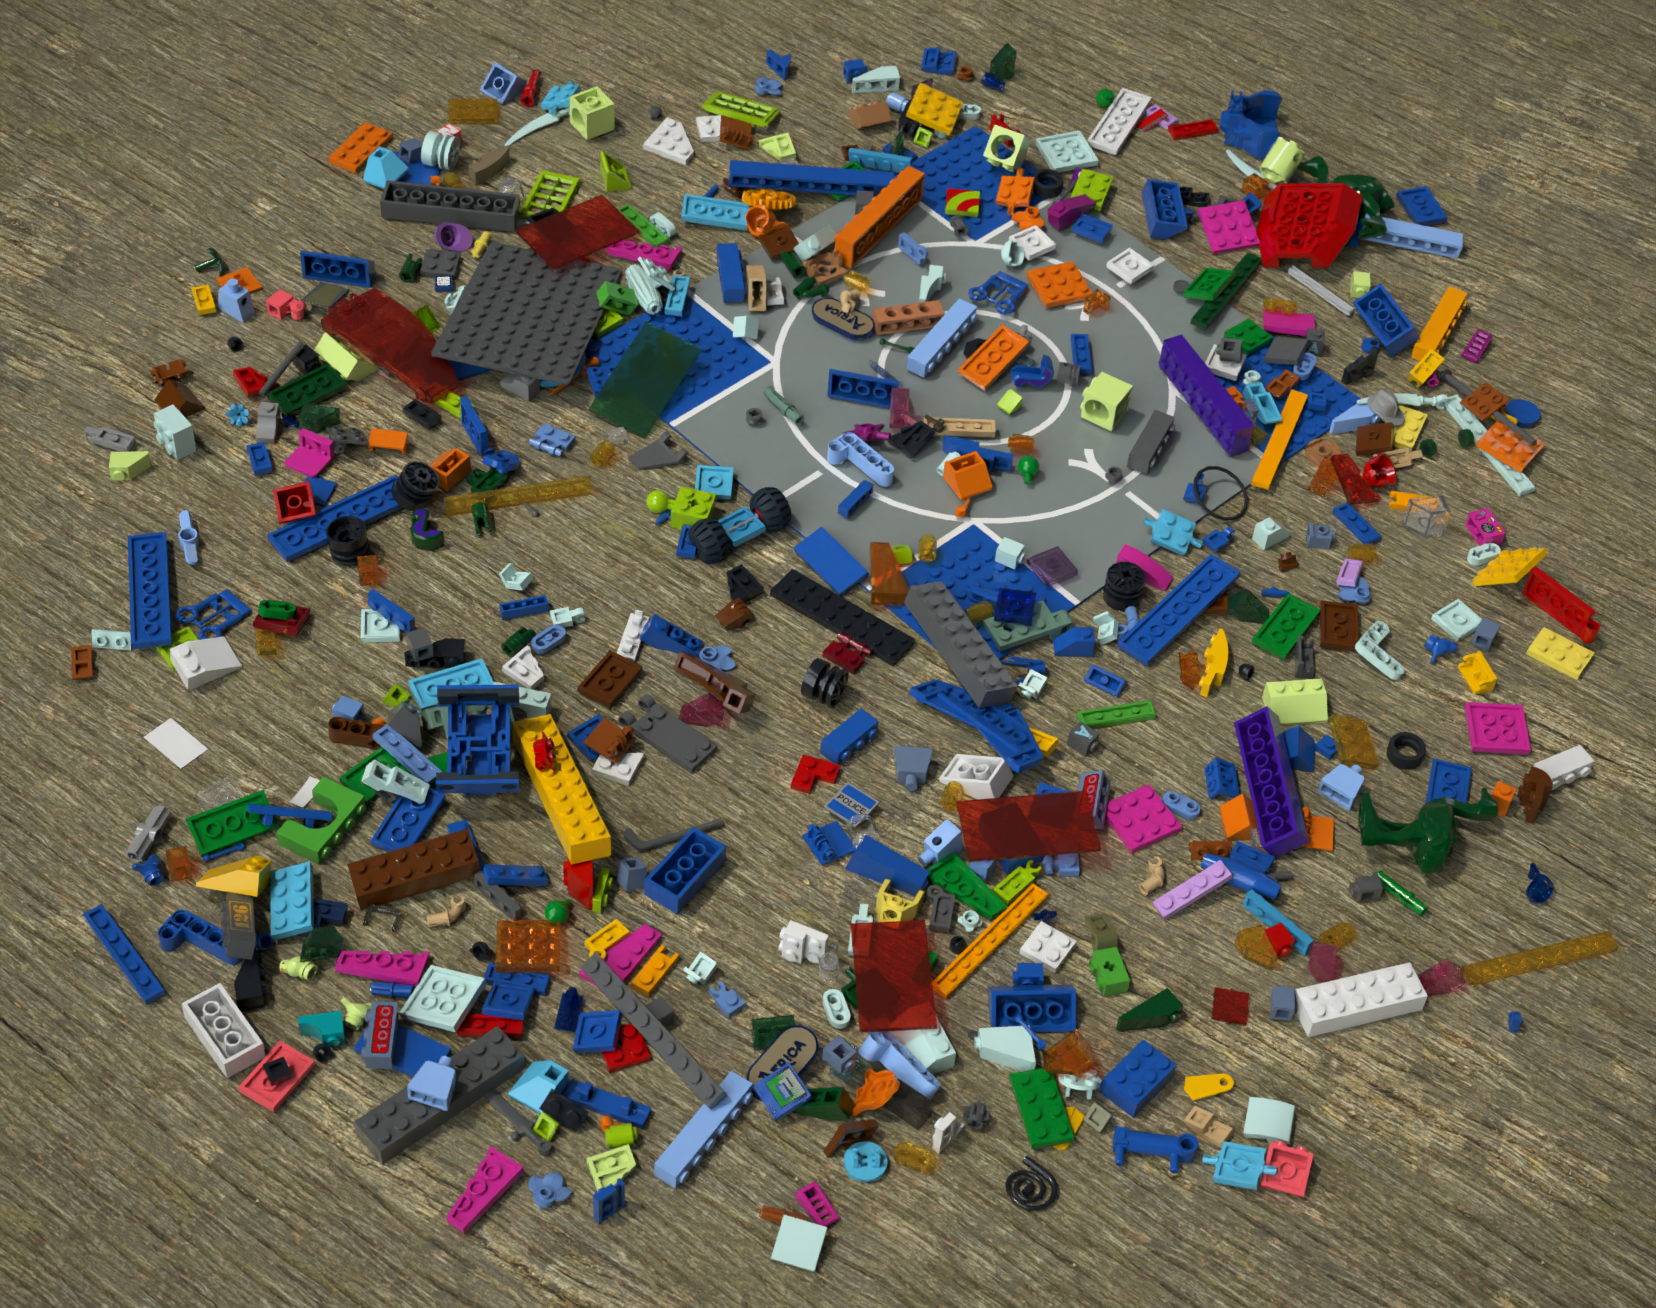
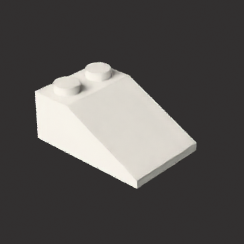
M224 636L187 641L170 649L171 662L188 691L242 668L241 663Z
M956 754L940 776L939 781L975 799L996 802L1013 778V773L1010 766L1001 757Z

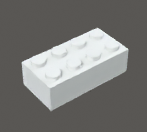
M221 983L181 1003L184 1018L226 1078L265 1058L263 1042Z

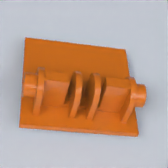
M1303 807L1302 814L1309 842L1300 847L1333 851L1334 819L1313 816L1308 807Z

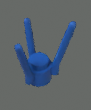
M1009 656L1010 660L1015 661L999 660L1005 665L1027 666L1028 673L1032 669L1041 675L1045 674V662L1043 660ZM1025 678L1018 679L1015 681V683H1023Z

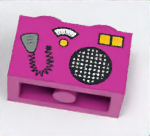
M1489 508L1469 512L1465 525L1478 545L1495 543L1501 546L1506 533Z

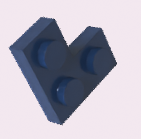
M314 898V930L296 936L317 939L322 922L343 925L348 911V903Z

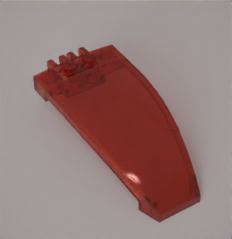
M373 288L359 296L352 293L349 295L350 300L343 298L341 302H336L337 309L333 306L327 308L329 314L321 319L322 330L333 337L337 335L381 365L412 389L416 394V399L433 404L459 388V382L448 359L432 356V350L437 341L426 326L407 308L378 289Z

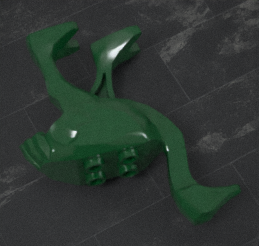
M1315 156L1306 162L1300 163L1297 167L1298 170L1309 173L1317 178V183H1328V166L1321 156ZM1358 174L1340 175L1330 182L1344 183L1363 196L1357 222L1366 214L1370 218L1361 219V223L1365 228L1357 233L1358 238L1365 239L1386 234L1387 227L1380 213L1388 212L1395 205L1381 182L1374 177ZM1349 239V241L1346 243V245L1344 246V248L1349 245L1350 239Z
M1482 788L1481 799L1478 803L1467 804L1447 797L1437 798L1425 803L1418 811L1412 823H1395L1378 817L1373 808L1369 792L1363 791L1362 801L1359 804L1358 827H1361V845L1390 844L1400 847L1407 846L1413 852L1415 862L1419 865L1421 874L1441 872L1447 858L1452 856V845H1456L1457 834L1454 833V830L1457 826V818L1454 815L1475 821H1489L1497 817L1498 804L1488 793L1487 788Z

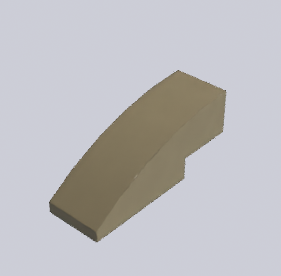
M507 145L479 156V162L469 165V179L477 186L494 177L510 161V147Z

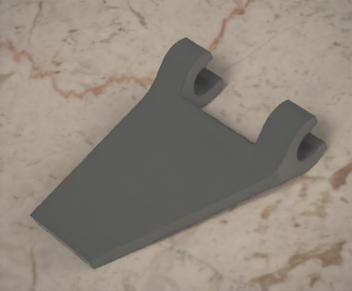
M666 431L658 440L629 456L628 460L638 470L686 463L689 461V458L686 456L689 452L683 448L675 455L667 447L672 444V441L669 439L672 435Z

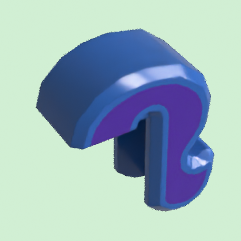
M1043 355L1040 367L1019 365L1011 369L1013 384L1017 387H1024L1025 383L1033 387H1043L1050 383L1054 376L1051 358Z

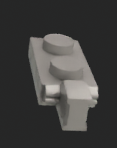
M87 426L84 430L86 439L120 452H129L136 443V437L102 426V428L96 429Z

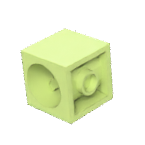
M598 86L569 97L570 123L586 140L615 130V104Z
M994 125L983 156L987 158V162L997 167L1002 165L1006 170L1014 172L1018 168L1021 169L1031 140L1023 134ZM1006 140H1014L1013 143L1016 147L1013 155L1008 159H999V146Z
M1101 372L1098 377L1093 378L1091 385L1083 391L1082 396L1084 400L1080 406L1082 410L1081 418L1112 431L1128 412L1133 385Z

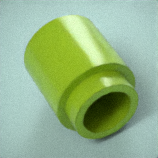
M631 1123L613 1125L609 1129H604L607 1147L617 1148L628 1144L634 1145V1140H638L636 1126L631 1127Z

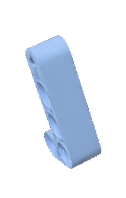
M844 433L828 444L827 461L836 465L848 459L878 485L888 487L893 483L894 466L854 433Z
M871 1032L858 1050L859 1054L866 1060L880 1061L888 1070L896 1075L900 1082L905 1083L929 1101L941 1086L940 1082L889 1032Z

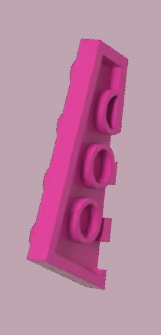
M615 239L607 247V254L639 262V257L645 260L648 258L657 267L662 266L668 270L672 269L682 253V247H676V249H669L667 245L651 247L650 243L636 245L632 241Z
M646 924L642 925L606 951V963L626 982L662 939V933ZM582 969L579 971L580 977L596 985Z
M341 951L335 965V972L386 982L394 981L397 984L417 987L429 961L430 952L422 951V954H412V951H403L402 954H390V951H381L378 954H370V951Z
M491 1146L487 1151L485 1160L481 1161L477 1167V1173L467 1183V1189L464 1194L459 1196L446 1217L448 1224L464 1234L525 1172L522 1165Z

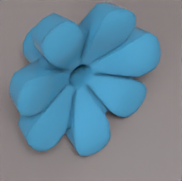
M231 404L230 408L232 410L226 411V415L231 416L229 422L231 424L236 422L237 427H241L243 423L246 424L249 421L247 415L250 414L249 409L244 410L243 404H238V406Z

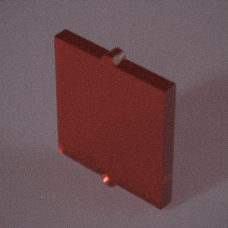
M1215 987L1211 1020L1246 1026L1249 993L1234 991L1233 988L1229 990Z

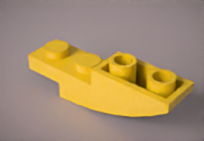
M1219 628L1217 635L1213 634L1210 641L1212 646L1211 648L1207 647L1204 658H1206L1205 673L1207 675L1202 676L1199 687H1202L1200 695L1204 697L1208 696L1213 684L1221 686L1227 666L1228 643L1225 632L1221 628Z

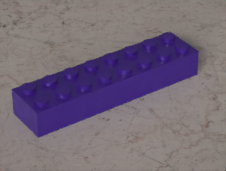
M1182 334L1165 339L1161 349L1160 369L1164 371L1169 381L1175 385L1177 391L1182 394L1186 402L1195 411V414L1201 418L1204 425L1208 427L1214 438L1219 441L1222 448L1230 456L1249 451L1255 425Z
M1266 706L1234 722L1262 848L1277 858L1308 843L1309 838L1278 715Z

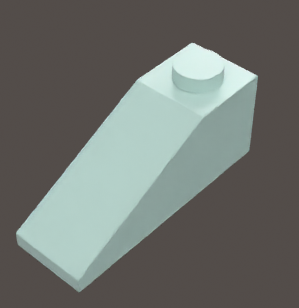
M897 66L879 67L853 78L852 93L899 90L900 76Z
M829 224L793 249L801 261L804 262L833 243L836 233Z

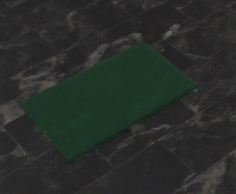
M646 321L589 407V411L645 439L700 354L701 348Z

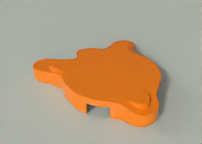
M871 1068L864 1073L865 1085L856 1091V1100L854 1101L851 1115L856 1116L862 1111L875 1110L883 1106L899 1089L900 1082L896 1075L890 1070L875 1072Z

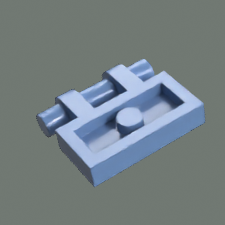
M544 423L536 432L535 439L530 438L529 445L534 446L537 450L547 451L549 455L562 457L564 451L567 452L576 440L575 435Z
M1043 838L1042 843L1045 848L1042 865L1045 868V873L1050 875L1053 873V869H1058L1059 876H1079L1077 840L1056 839V845H1052L1050 838ZM1052 855H1057V860H1054Z

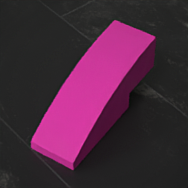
M1124 544L1117 556L1116 563L1131 562L1141 567L1145 572V583L1166 591L1173 579L1155 560L1127 544Z

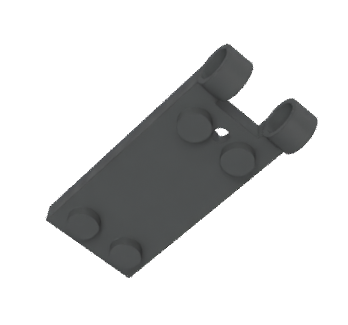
M645 694L638 700L639 707L643 711L648 712L643 718L637 721L635 716L629 711L624 712L618 718L622 727L632 726L635 735L691 774L717 751L716 744L659 706L649 694Z

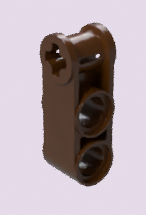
M333 717L328 722L329 739L335 743L378 750L382 746L373 739V733L382 728L383 725Z

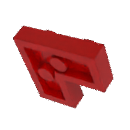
M803 754L790 789L810 794L815 779L835 784L841 765Z
M632 1023L620 1026L618 1039L621 1046L616 1047V1051L602 1052L609 1073L650 1061V1054L643 1037Z

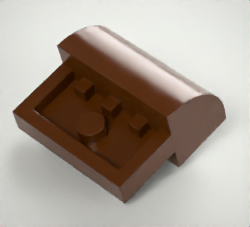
M1531 766L1529 773L1524 774L1523 785H1520L1517 796L1520 797L1519 805L1524 806L1525 822L1533 824L1538 810L1543 811L1553 787V782L1545 771Z

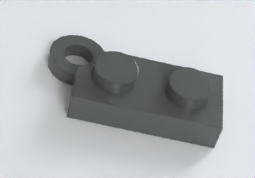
M931 885L927 889L928 898L934 900L929 929L949 933L955 895L943 893V889L940 886ZM932 891H937L938 894H937V895H934V894H932L931 892H932Z

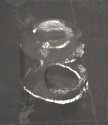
M506 177L499 182L498 192L522 193L520 206L525 203L526 194L517 178Z
M863 813L855 815L847 821V830L855 849L865 835L880 843V834L875 819L872 816ZM861 820H869L873 825L870 829L860 833L850 831V827Z

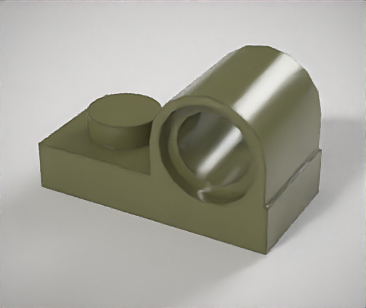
M1105 914L1085 917V925L1091 933L1093 951L1117 947V932Z

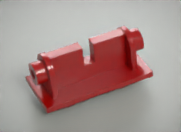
M542 732V739L536 740L533 744L535 767L539 771H544L546 768L551 767L554 772V762L557 761L553 752L555 745L553 740L547 738L545 733Z

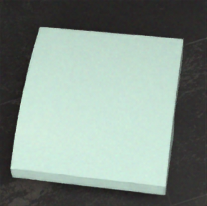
M1250 1097L1243 1132L1245 1138L1267 1139L1268 1144L1270 1142L1274 1143V1141L1290 1144L1295 1106L1273 1099Z

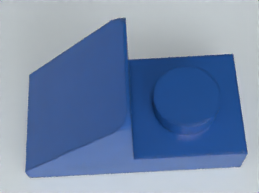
M772 49L768 50L766 53V64L784 81L788 78L791 54L780 57Z

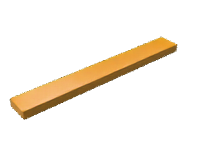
M1291 389L1281 412L1282 422H1277L1251 485L1266 490L1269 489L1306 403L1308 394Z
M1032 883L930 984V988L947 999L1048 899L1049 894Z

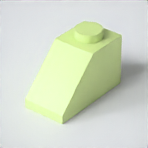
M111 452L109 463L111 481L131 480L151 466L149 452Z

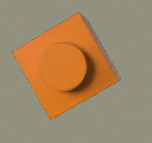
M1500 781L1497 782L1491 797L1497 801L1498 814L1505 816L1517 788Z

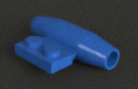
M1237 841L1231 851L1229 858L1206 853L1200 868L1205 870L1221 860L1232 874V879L1227 881V884L1246 892L1252 889L1262 897L1276 900L1282 888V884L1266 875L1274 862L1275 856Z

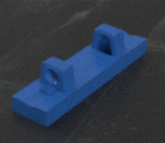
M247 803V812L263 814L262 824L265 826H272L273 815L304 818L303 826L312 829L314 819L332 820V812Z
M571 1079L563 1093V1096L584 1109L604 1116H611L612 1119L623 1123H631L632 1126L640 1129L644 1128L651 1114L652 1107L635 1102L630 1097L625 1096L624 1098L593 1087V1084L588 1082L582 1083Z

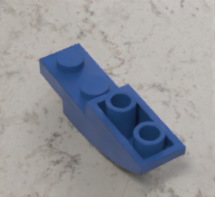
M944 435L942 451L947 455L955 451L963 456L977 451L986 463L989 473H992L993 468L1011 472L1014 454L979 447L980 442Z

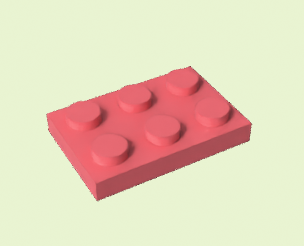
M279 1041L238 1087L239 1092L270 1111L275 1112L313 1069L315 1061L286 1043ZM284 1057L291 1071L292 1078L271 1086L263 1069V1064Z

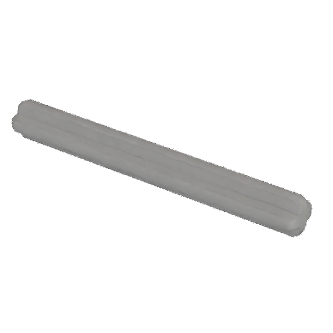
M1292 265L1288 269L1289 275L1349 317L1353 315L1355 309L1296 266Z

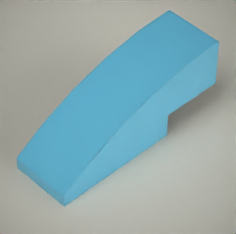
M1262 382L1245 385L1242 394L1257 418L1265 425L1282 422V417L1270 392H1266Z

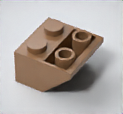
M881 100L873 101L869 104H859L847 112L856 129L891 121L887 102L881 103Z

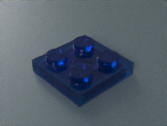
M999 588L994 621L1032 626L1037 593Z

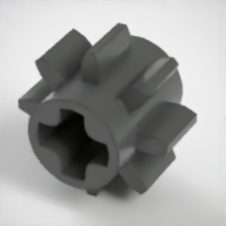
M973 1102L970 1104V1107L965 1106L963 1121H967L968 1127L971 1129H981L983 1125H988L990 1111L986 1110V1106L983 1103Z

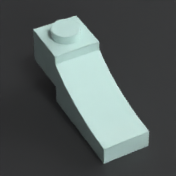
M930 265L929 275H922L919 303L927 302L935 291L941 290V283L945 284L946 273H943V266Z
M373 760L366 766L361 780L362 783L377 791L392 792L419 804L425 801L430 784L396 766L391 769L376 760Z

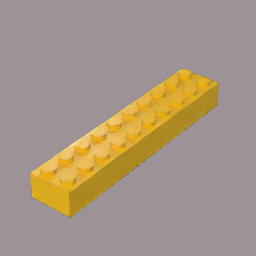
M551 714L512 722L514 744L571 865L611 856V836ZM542 732L545 733L547 738H551L555 745L553 752L557 761L554 762V772L551 767L546 768L544 771H539L535 767L533 744L536 740L542 739Z

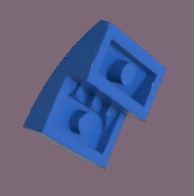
M940 47L924 49L921 70L932 74L954 75L957 52H941Z
M600 714L567 733V737L573 745L590 761L598 758L601 754L589 748L583 742L603 720Z

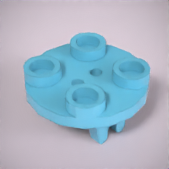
M863 1141L857 1142L848 1148L845 1152L843 1163L851 1180L870 1182L882 1179L888 1160L886 1153L880 1146L873 1142Z

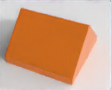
M1242 793L1219 807L1226 840L1260 839L1252 800Z

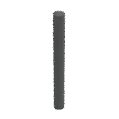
M302 341L295 345L259 391L260 396L265 397L305 346Z

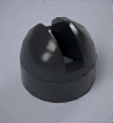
M232 336L228 339L227 345L233 352H238L243 347V341L236 336Z
M1245 663L1240 665L1238 669L1239 675L1249 680L1254 673V666Z
M962 936L953 937L949 945L950 951L954 954H961L966 949L965 939Z
M319 1043L313 1048V1056L318 1062H326L331 1058L332 1050L326 1044ZM322 1050L324 1055L321 1056L319 1051Z

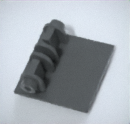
M326 427L330 435L329 439L334 442V449L337 453L345 451L346 443L369 445L363 431L358 428Z

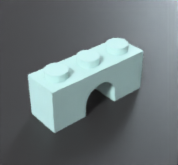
M494 682L493 685H508V684L499 683V682ZM519 687V706L511 707L523 709L527 713V719L548 715L552 709L551 693Z

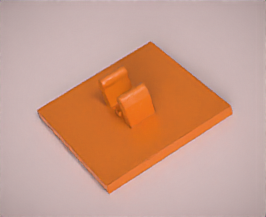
M248 267L216 278L221 287L227 284L228 280L236 279L238 280V285L247 289L249 293L263 289V286Z

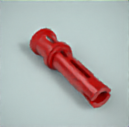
M535 69L531 71L528 85L523 89L520 102L525 107L533 106L534 98L537 96L536 88L541 77V72L538 69L536 73Z

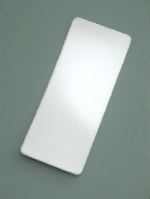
M309 777L300 791L289 802L299 807H304L313 798L312 789L320 780Z

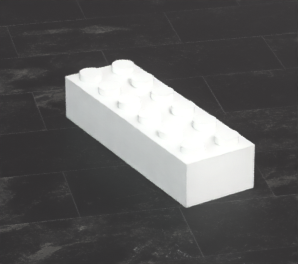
M1410 962L1299 988L1294 993L1295 1012L1308 1037L1423 1010L1428 997Z

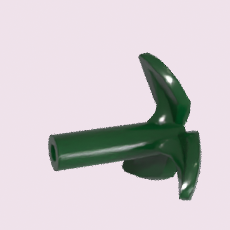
M208 248L207 251L214 257L195 265V269L199 272L216 264L219 266V276H222L224 273L222 258L214 248Z

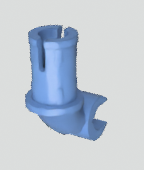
M1130 606L1125 609L1127 625L1120 624L1118 626L1117 640L1123 638L1141 620L1138 618L1136 607Z

